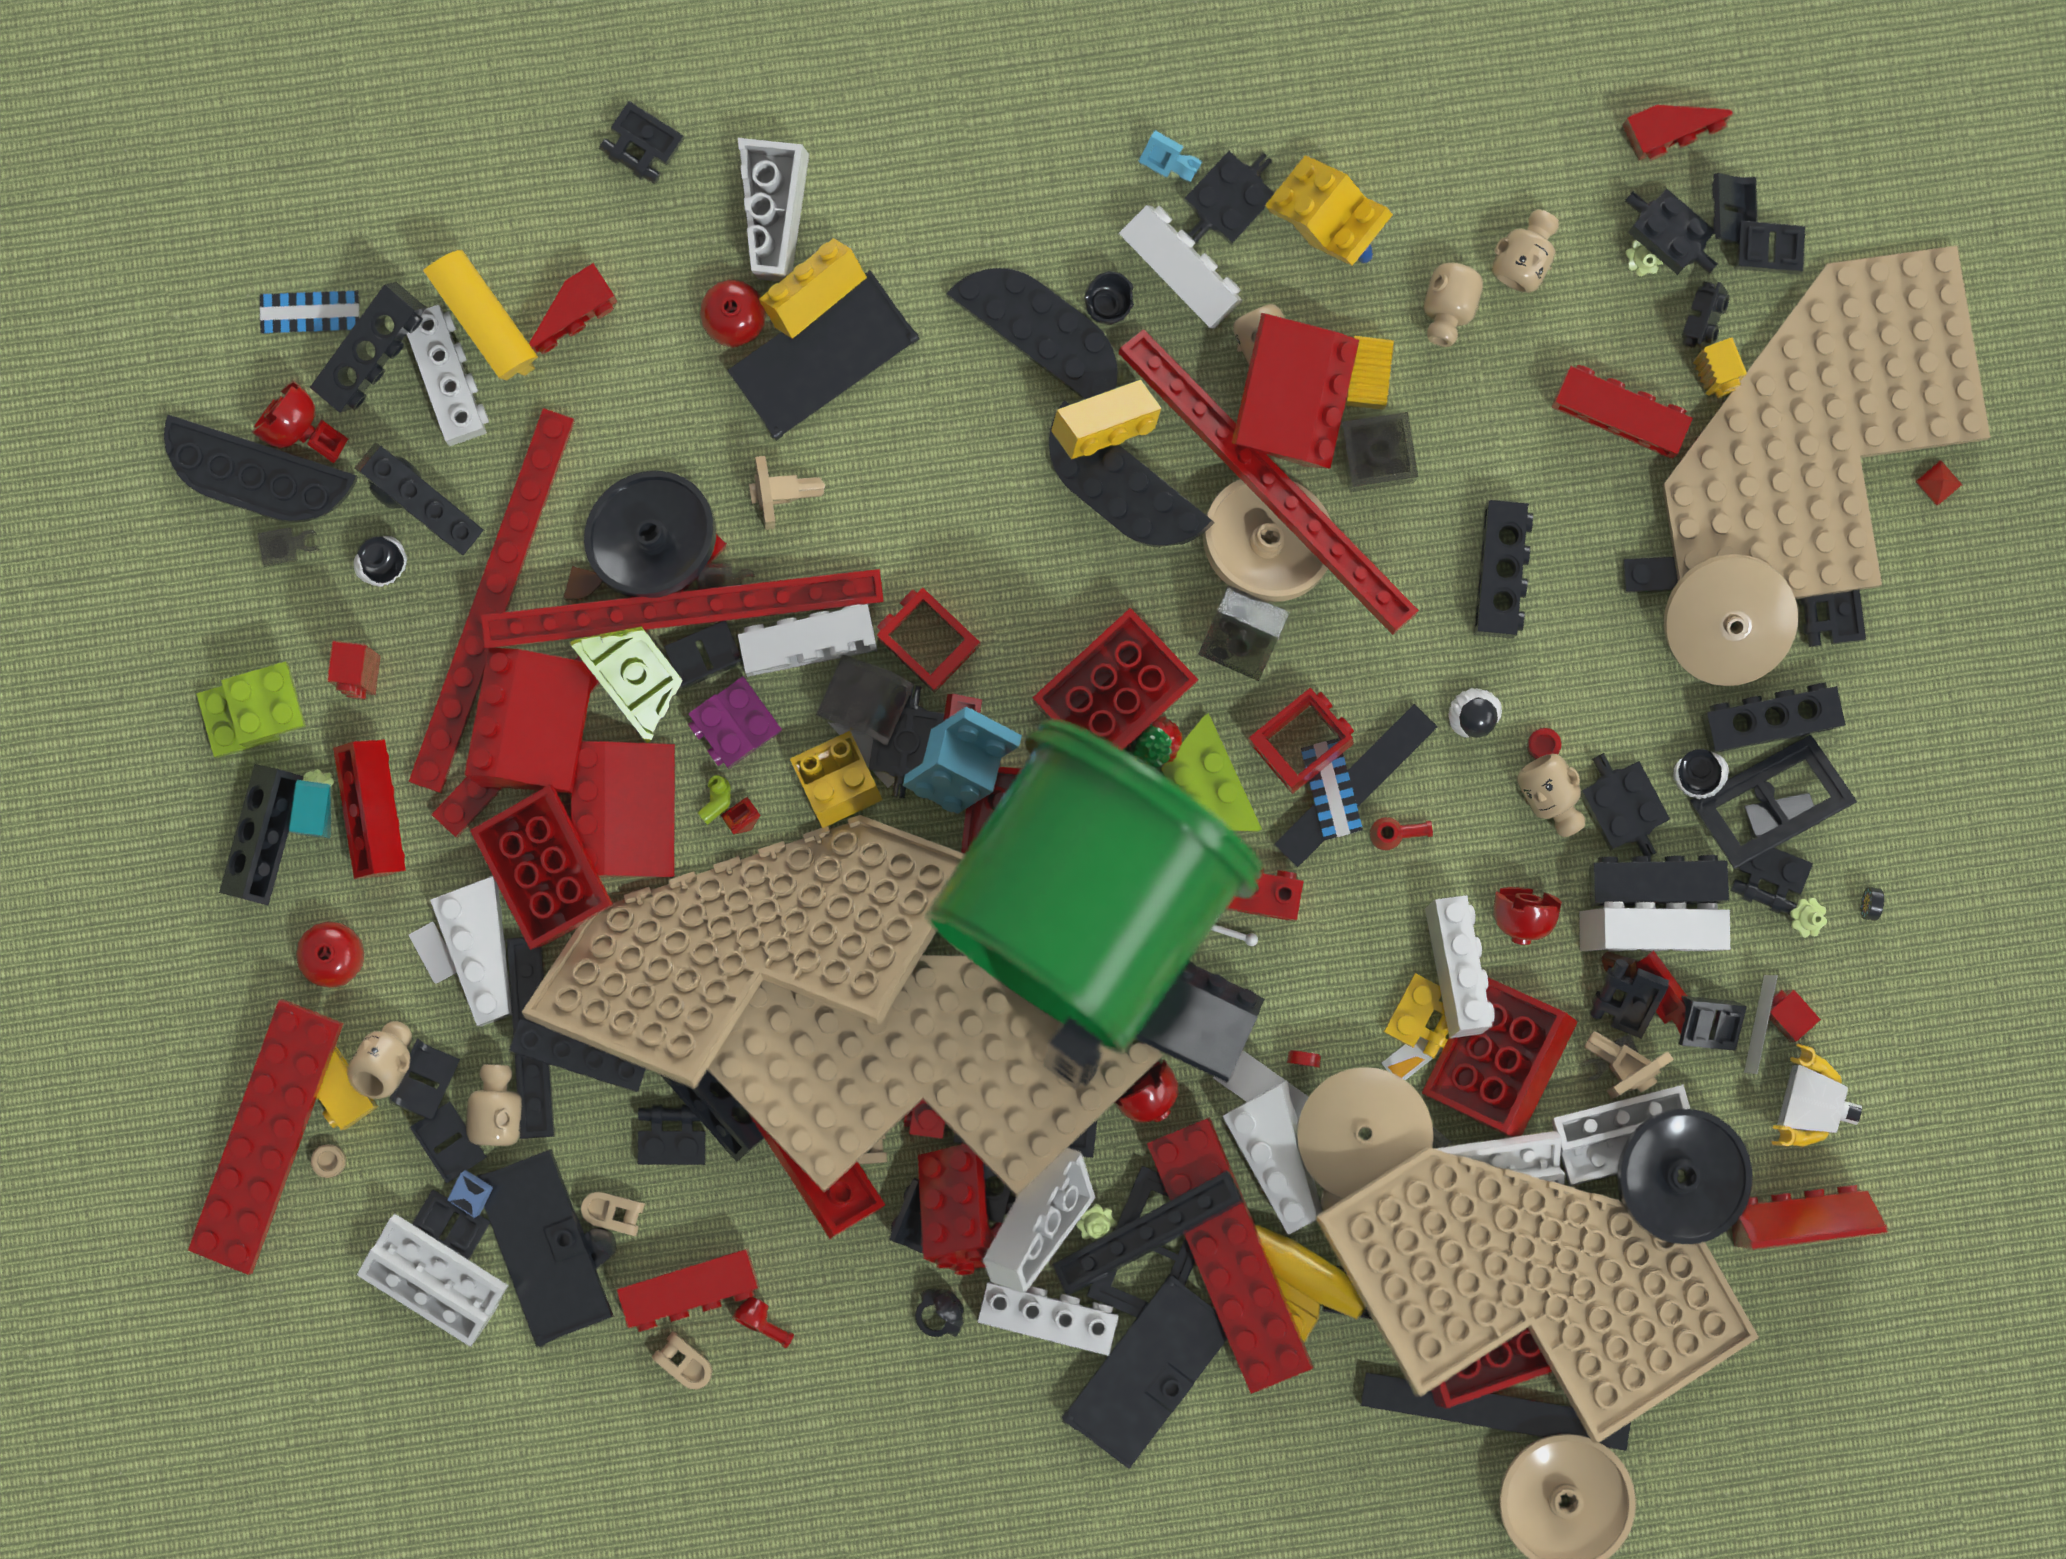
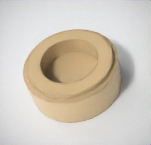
M321 1145L312 1154L311 1166L314 1172L321 1177H336L346 1166V1156L343 1150L336 1145Z

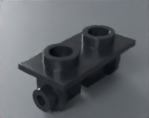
M1703 281L1702 286H1698L1691 309L1702 314L1701 317L1688 315L1681 335L1684 338L1683 345L1695 348L1697 343L1703 350L1705 347L1716 343L1719 335L1718 322L1721 314H1725L1730 300L1728 291L1721 282H1718L1716 286L1713 283Z

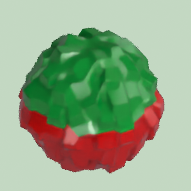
M1160 716L1131 743L1130 750L1133 752V756L1146 766L1155 768L1168 762H1173L1182 744L1181 740L1183 737L1178 729L1179 727L1165 716Z

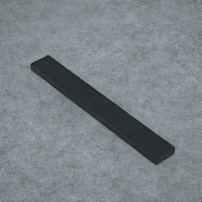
M1365 1372L1360 1406L1541 1437L1556 1434H1576L1590 1438L1574 1408L1570 1406L1489 1393L1449 1408L1436 1406L1431 1390L1421 1396H1417L1407 1379ZM1631 1422L1599 1443L1607 1448L1627 1451Z

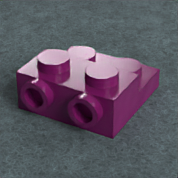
M743 676L722 692L713 695L688 713L692 718L688 726L699 740L705 736L712 747L707 752L718 767L724 763L728 769L783 731Z

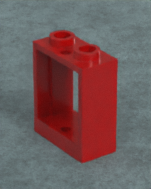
M922 587L918 592L913 589L900 602L903 608L895 616L890 613L879 623L877 628L880 632L877 634V639L928 688L936 693L981 645L975 636ZM922 602L926 603L963 639V642L931 675L890 637Z
M1311 688L1306 690L1249 737V743L1291 794L1295 793L1354 744L1353 737L1351 736L1354 730L1342 716L1337 719L1330 711L1333 706L1321 691L1316 694ZM1311 706L1340 741L1297 775L1268 740Z

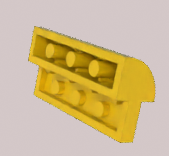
M463 250L446 254L423 269V272L498 378L507 381L517 373L526 376L535 369L532 362L538 356Z

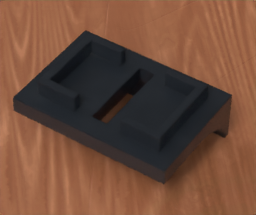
M1715 173L1713 174L1712 198L1714 199L1715 213L1713 230L1715 239L1738 244L1740 221L1758 222L1756 177H1735ZM1725 206L1737 208L1738 213L1725 210Z
M1740 221L1738 254L1734 269L1796 275L1802 273L1804 270L1806 226ZM1770 233H1775L1773 262H1768Z
M721 621L664 646L673 668L683 680L681 683L683 689L743 664V659L726 621ZM702 640L713 666V669L708 671L696 645V642Z
M1682 996L1681 998L1685 1003V1019L1678 1044L1682 1046L1736 1051L1747 1006L1730 1000ZM1716 1010H1717L1716 1017H1715V1021H1714V1025H1713V1028H1712V1024H1713L1715 1012H1716Z
M417 1038L410 1053L409 1069L397 1089L390 1095L389 1103L433 1121L460 1059L439 1051ZM412 1072L438 1083L439 1086L437 1089L410 1078L409 1075Z
M451 1101L437 1110L433 1121L424 1118L409 1127L446 1183L451 1182L460 1173L469 1170L487 1158L480 1145L473 1144L468 1140L466 1124ZM456 1133H461L462 1138L436 1154L434 1151L435 1147Z
M432 1190L412 1225L470 1261L476 1247L488 1229L490 1221L480 1215L475 1218L449 1202L447 1197ZM453 1214H458L459 1217L445 1241L439 1239Z

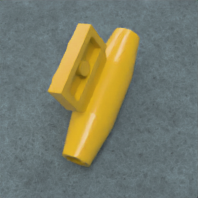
M1255 1226L1304 1343L1319 1320L1320 1304L1355 1319L1361 1316L1366 1306L1349 1276L1340 1268L1293 1239L1262 1226Z

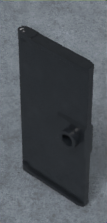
M871 270L865 273L867 277L793 339L781 332L727 370L764 422L772 439L777 441L783 437L786 432L905 348L920 340L919 334L908 324Z
M552 1149L496 1171L478 1174L476 1177L493 1187L484 1207L536 1347H543L546 1343L614 1317Z
M1168 1274L1162 1285L1109 1353V1356L1106 1357L1069 1408L1060 1417L1062 1422L1078 1430L1130 1469L1228 1339L1216 1310L1186 1288L1175 1275Z

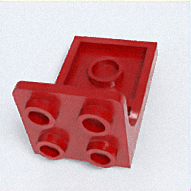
M967 1144L918 1155L923 1259L937 1264L938 1268L951 1269L956 1275H970L975 1273L977 1268H986L983 1259L995 1238L990 1230L986 1214L983 1161Z

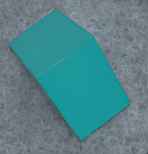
M297 780L289 832L330 839L331 784Z

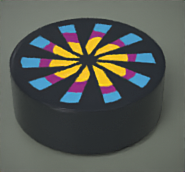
M1868 886L1861 900V917L1865 920L1877 921L1881 917L1884 908V892L1881 888Z

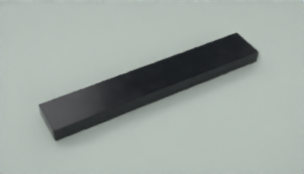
M1415 704L1348 769L1357 808L1438 727ZM1315 804L1274 844L1296 868L1324 842Z
M524 937L507 939L513 1036L519 1019L532 1022L525 1019L522 1011L544 979L542 946L530 950ZM515 1054L517 1093L522 1098L520 1139L555 1137L550 1065Z
M1225 1171L1052 1265L1065 1294L1071 1295L1244 1202L1231 1173Z

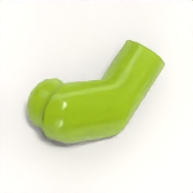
M714 775L709 779L710 802L697 812L707 825L723 813L731 804V786L729 781L721 775Z

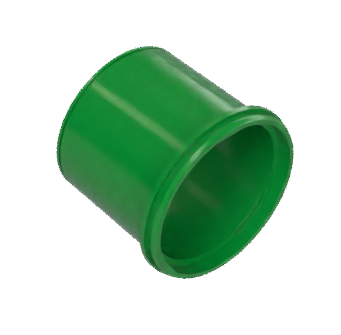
M1047 720L1038 726V731H1032L1026 737L1024 744L1031 756L929 907V910L924 914V917L931 927L954 948L1024 1000L1061 1024L1070 1016L1103 1041L1102 1047L1117 1053H1124L1127 1046L1133 1041L1235 896L1241 898L1252 897L1257 889L1256 881L1261 877L1262 864L1252 849L1232 829L1198 801L1159 773L1114 745L1081 728L1059 720Z

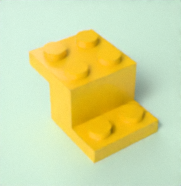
M1306 155L1295 166L1294 170L1265 205L1272 214L1292 223L1312 247L1351 266L1354 265L1393 215L1386 206L1366 198L1347 174Z

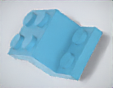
M965 707L931 729L923 763L905 774L903 786L914 791L917 796L928 798L941 805L943 809L958 814L993 792L1001 758L1019 747L1022 735Z

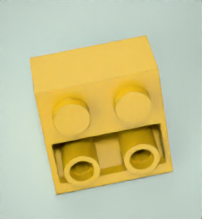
M851 731L790 758L822 828L883 800Z

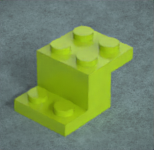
M286 661L222 679L223 686L196 693L215 758L280 740L279 734L306 727L289 664Z

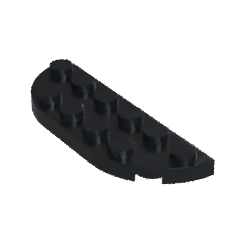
M990 268L966 276L946 293L948 298L1084 400L1116 389L1118 373L1116 357L1104 332L1089 318L1032 276L1013 269Z
M1064 400L1058 409L1069 406L1070 404ZM1053 419L1049 434V452L1052 465L1058 477L1071 492L1128 538L1137 543L1158 548L1177 544L1182 545L1198 538L1215 523L1120 445H1110L1097 450L1092 455H1083L1071 460L1051 431L1054 423Z
M169 414L166 418L164 429L166 453L176 474L185 484L205 497L271 519L294 523L323 517L346 500L358 479L357 475Z

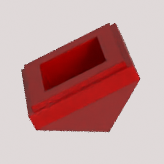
M321 420L308 440L307 445L332 463H335L348 438Z
M1942 460L1915 481L1936 506L1962 486L1961 482Z
M748 797L721 815L733 835L752 831L761 816Z

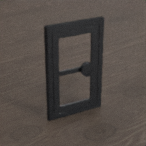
M1811 734L1728 779L1721 790L1714 796L1705 799H1697L1695 797L1690 800V804L1734 869L1857 803L1855 797ZM1806 760L1830 795V798L1789 820L1774 798V786L1766 781ZM1755 787V797L1757 800L1769 802L1782 821V824L1741 846L1716 808Z
M1141 1166L1114 1231L1141 1216L1151 1190L1169 1197L1158 1172ZM1185 1237L1178 1254L1162 1247L1154 1250L1156 1253L1175 1260L1170 1274L1175 1275L1184 1285H1186L1195 1263L1194 1256ZM1117 1270L1091 1284L1087 1293L1088 1297L1137 1317L1148 1303L1111 1286Z

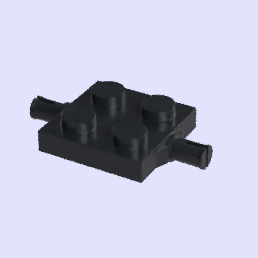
M1228 151L1183 199L1196 212L1200 220L1187 233L1192 238L1198 230H1201L1193 239L1195 243H1198L1210 229L1220 234L1231 245L1266 208L1265 205L1274 195V192L1263 183L1261 176H1259L1272 163V160L1268 158L1259 166L1267 157L1265 153H1261L1255 162L1249 166L1242 163Z
M1667 188L1656 200L1649 203L1644 201L1635 191L1626 198L1624 202L1639 213L1636 223L1630 228L1628 233L1678 275L1685 266L1695 261L1710 274L1719 264L1704 252L1707 241L1714 235L1713 228Z
M908 685L906 704H903L900 708L890 705L893 709L899 708L897 710H892L889 705L878 704L869 770L884 772L894 777L891 797L897 798L899 785H901L899 798H906V787L903 786L905 774L923 763L931 729L942 723L944 719V713L927 711L919 706L921 686H916L915 695L912 698L914 685Z
M1605 753L1593 758L1592 761L1601 777L1593 785L1583 789L1581 797L1609 850L1611 851L1624 843L1636 841L1643 856L1656 854L1657 851H1655L1647 835L1655 827L1669 821L1670 817L1640 761L1626 768L1613 770Z

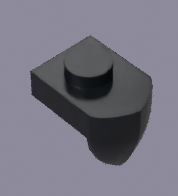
M593 1228L585 1234L596 1270L615 1255L617 1250L614 1234L603 1228Z

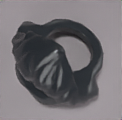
M929 1288L920 1293L921 1302L915 1312V1319L919 1329L931 1337H941L947 1333L956 1337L964 1324V1307L962 1302L953 1291L948 1289ZM933 1304L936 1313L947 1321L945 1326L939 1330L928 1328L922 1319L923 1310Z

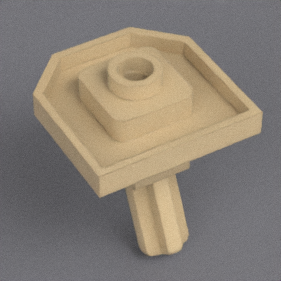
M765 456L755 457L757 474L754 475L755 483L749 484L752 504L758 503L759 511H763L765 530L775 529L773 505L790 503L799 498L821 497L824 495L825 483L820 477L797 479V475L769 477Z
M1593 1032L1585 1044L1586 1049L1611 1064L1609 1067L1619 1080V1083L1607 1090L1611 1099L1627 1090L1633 1091L1636 1088L1642 1093L1657 1083L1654 1076L1661 1072L1659 1069L1674 1060L1667 1051L1653 1061H1650L1628 1046L1623 1045L1621 1047L1598 1032Z

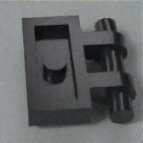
M628 101L611 126V130L618 134L620 138L616 144L605 138L600 144L599 149L609 155L608 159L615 164L620 162L631 169L633 175L640 180L645 178L655 184L660 178L661 173L651 167L653 162L657 159L667 166L685 138L673 128ZM631 143L645 152L641 160L627 152V148Z
M1860 589L1799 598L1800 606L1804 608L1806 623L1802 625L1803 633L1807 635L1809 647L1822 646L1820 633L1823 632L1830 633L1831 645L1866 640ZM1826 603L1828 621H1818L1816 604Z
M1773 848L1738 867L1737 870L1748 874L1749 877L1746 883L1734 879L1730 891L1741 895V899L1750 903L1754 900L1769 906V910L1777 914L1784 912L1790 915V912L1797 907V903L1787 900L1786 895L1788 891L1798 895L1802 893L1813 863ZM1760 879L1777 886L1775 893L1772 894L1758 888Z
M1617 959L1613 968L1607 970L1604 976L1605 984L1601 991H1597L1592 1000L1593 1007L1590 1015L1595 1019H1601L1605 1012L1614 1016L1611 1019V1027L1642 1039L1669 987V980L1639 968L1633 978L1625 975L1628 963ZM1616 989L1625 992L1621 1001L1613 998Z
M652 1104V1107L638 1108V1121L652 1122V1131H638V1165H706V1131H693V1121L700 1120L686 1104H682V1108H663L662 1104ZM663 1121H682V1131H663Z

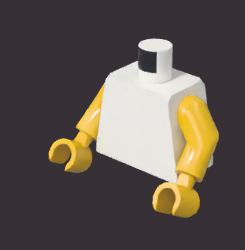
M1797 1044L1796 1047L1801 1049V1056L1799 1058H1790L1791 1062L1799 1065H1792L1778 1124L1773 1126V1129L1779 1130L1780 1138L1778 1141H1771L1772 1145L1808 1146L1824 1141L1829 1133H1836L1840 1121L1857 1125L1860 1120L1862 1106L1845 1101L1848 1087L1842 1084V1079L1838 1072L1824 1058L1815 1054L1814 1049L1811 1047Z

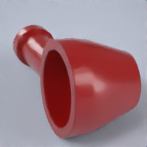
M1382 817L1372 824L1369 831L1372 844L1384 851L1396 848L1403 838L1433 837L1431 820L1426 821V823L1400 825L1393 818ZM1383 827H1390L1393 830L1392 838L1385 839L1382 837L1381 830Z
M750 1297L737 1308L732 1319L782 1344V1347L788 1348L794 1334L792 1332L788 1333L767 1321L769 1306L757 1298Z

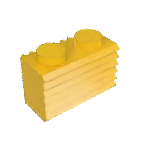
M1354 336V338L1359 339V345L1345 405L1384 410L1387 406L1394 340Z
M1733 337L1705 347L1693 361V364L1697 365L1695 370L1699 371L1697 376L1702 377L1700 382L1704 383L1702 388L1706 389L1705 394L1708 396L1716 394V397L1720 398L1731 394L1733 391H1736L1735 388L1741 386L1740 380L1747 374Z

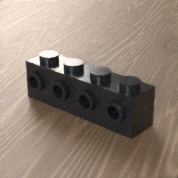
M1681 855L1665 856V862H1651V856L1631 857V862H1618V857H1599L1598 863H1593L1589 866L1590 905L1604 906V902H1624V906L1635 905L1638 902H1654L1655 905H1666V903L1724 904L1729 901L1728 861H1718V855L1698 856V861H1685V856Z

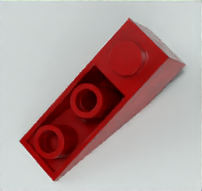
M1655 105L1627 117L1622 126L1638 160L1648 157L1652 161L1667 154L1666 148L1676 144L1679 145V148L1695 142L1697 140L1696 135L1708 131L1709 135L1725 129L1727 127L1726 122L1732 117L1733 112L1731 109Z
M594 263L571 276L563 283L529 342V345L536 354L538 352L545 354L558 345L557 340L566 334L574 336L586 327L585 322L595 316L597 319H600L613 311V305L617 303V299Z

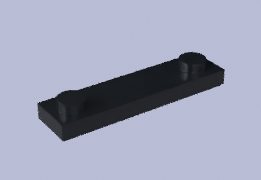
M1674 557L1623 560L1625 593L1672 591L1678 583Z

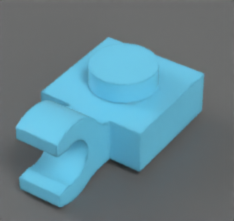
M1154 131L1138 161L1165 177H1168L1170 172L1173 171L1190 182L1202 164L1199 159L1193 156L1180 155L1184 146L1157 131Z

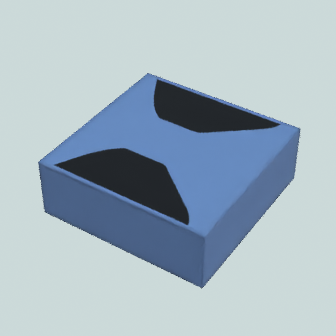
M465 1170L460 1173L448 1201L475 1218L480 1215L493 1187Z

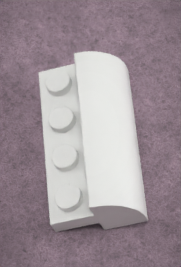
M1684 1085L1553 1118V1131H1557L1562 1137L1560 1155L1569 1186L1616 1175L1623 1147L1630 1135L1640 1124L1664 1111L1690 1109Z
M1557 1131L1437 1148L1445 1153L1463 1156L1488 1163V1165L1531 1175V1177L1564 1185L1565 1173L1560 1168L1562 1137Z
M396 1214L389 1219L377 1243L370 1250L357 1274L365 1281L470 1347L491 1319L508 1287L506 1283Z

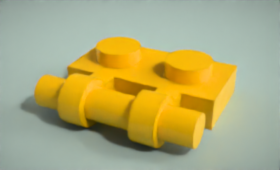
M1414 973L1383 1031L1412 1048L1415 1047L1419 1037L1427 1040L1428 1043L1422 1053L1433 1059L1439 1049L1444 1048L1448 1041L1445 1038L1448 1034L1444 1006L1439 1001L1441 997L1440 986ZM1436 1011L1442 1014L1435 1030L1431 1031L1425 1026L1432 1012Z

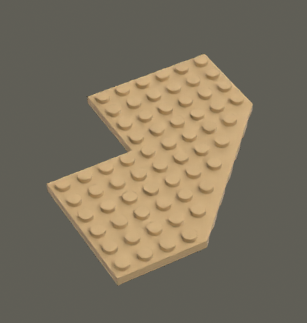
M1957 246L1828 263L1749 368L1746 376L1740 380L1741 386L1735 388L1736 391L1729 395L1662 485L1678 581L1690 569L1707 559L1721 555L1739 554L1760 559L1772 566L1788 583L1795 599L1849 592L1858 589L1877 588L1882 585L1861 458L1984 441L1990 438Z
M858 815L847 819V824L829 829L827 826L803 834L804 838L788 844H784V841L758 849V854L741 860L739 856L714 864V869L697 875L693 871L670 879L667 885L652 890L650 887L631 892L624 895L625 899L614 902L613 905L577 927L522 1013L527 1020L693 1088L700 1081L763 980L879 1025L936 933L926 921L924 914L929 910V907L965 854Z
M922 955L879 1025L763 980L707 1070L824 1192L923 1099L997 1177L1018 1196L1161 1059L1163 1054L1137 1039H1133L1124 1053H1117L1101 1046L1100 1051L1103 1055L1097 1073L1087 1086L1081 1083L1075 1090L1043 1066L1048 1043L1063 1024L1011 991L965 956Z
M1425 1148L1315 1217L1417 1396L1423 1395L1528 1327L1592 1442L1599 1443L1759 1338L1705 1242L1683 1245L1662 1241L1640 1228L1628 1214L1623 1202L1595 1193H1588L1556 1182L1545 1181L1513 1170L1488 1165V1163L1463 1156L1452 1155L1438 1149Z

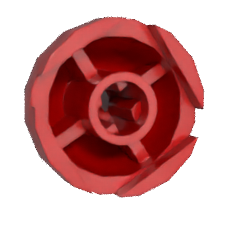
M730 279L718 282L710 288L701 301L700 308L702 326L708 336L718 344L728 347H739L757 338L765 325L766 311L759 300L761 296L755 288L738 280Z
M293 380L280 391L285 396L272 400L255 423V429L252 430L253 434L271 446L279 448L289 447L298 440L305 443L316 429L311 425L316 415L315 404L306 390Z
M1500 888V892L1496 891L1493 905V916L1496 925L1504 934L1512 937V942L1520 945H1530L1532 940H1540L1550 935L1556 927L1562 905L1559 898L1544 892L1543 898L1533 895L1534 889Z
M331 921L315 924L304 932L297 944L296 951L298 967L305 978L317 986L336 988L348 984L361 970L365 955L362 940L343 923Z
M1163 1059L1162 1064H1160L1158 1060L1114 1103L1125 1117L1135 1122H1150L1152 1120L1160 1122L1170 1115V1109L1178 1096V1083L1167 1061Z

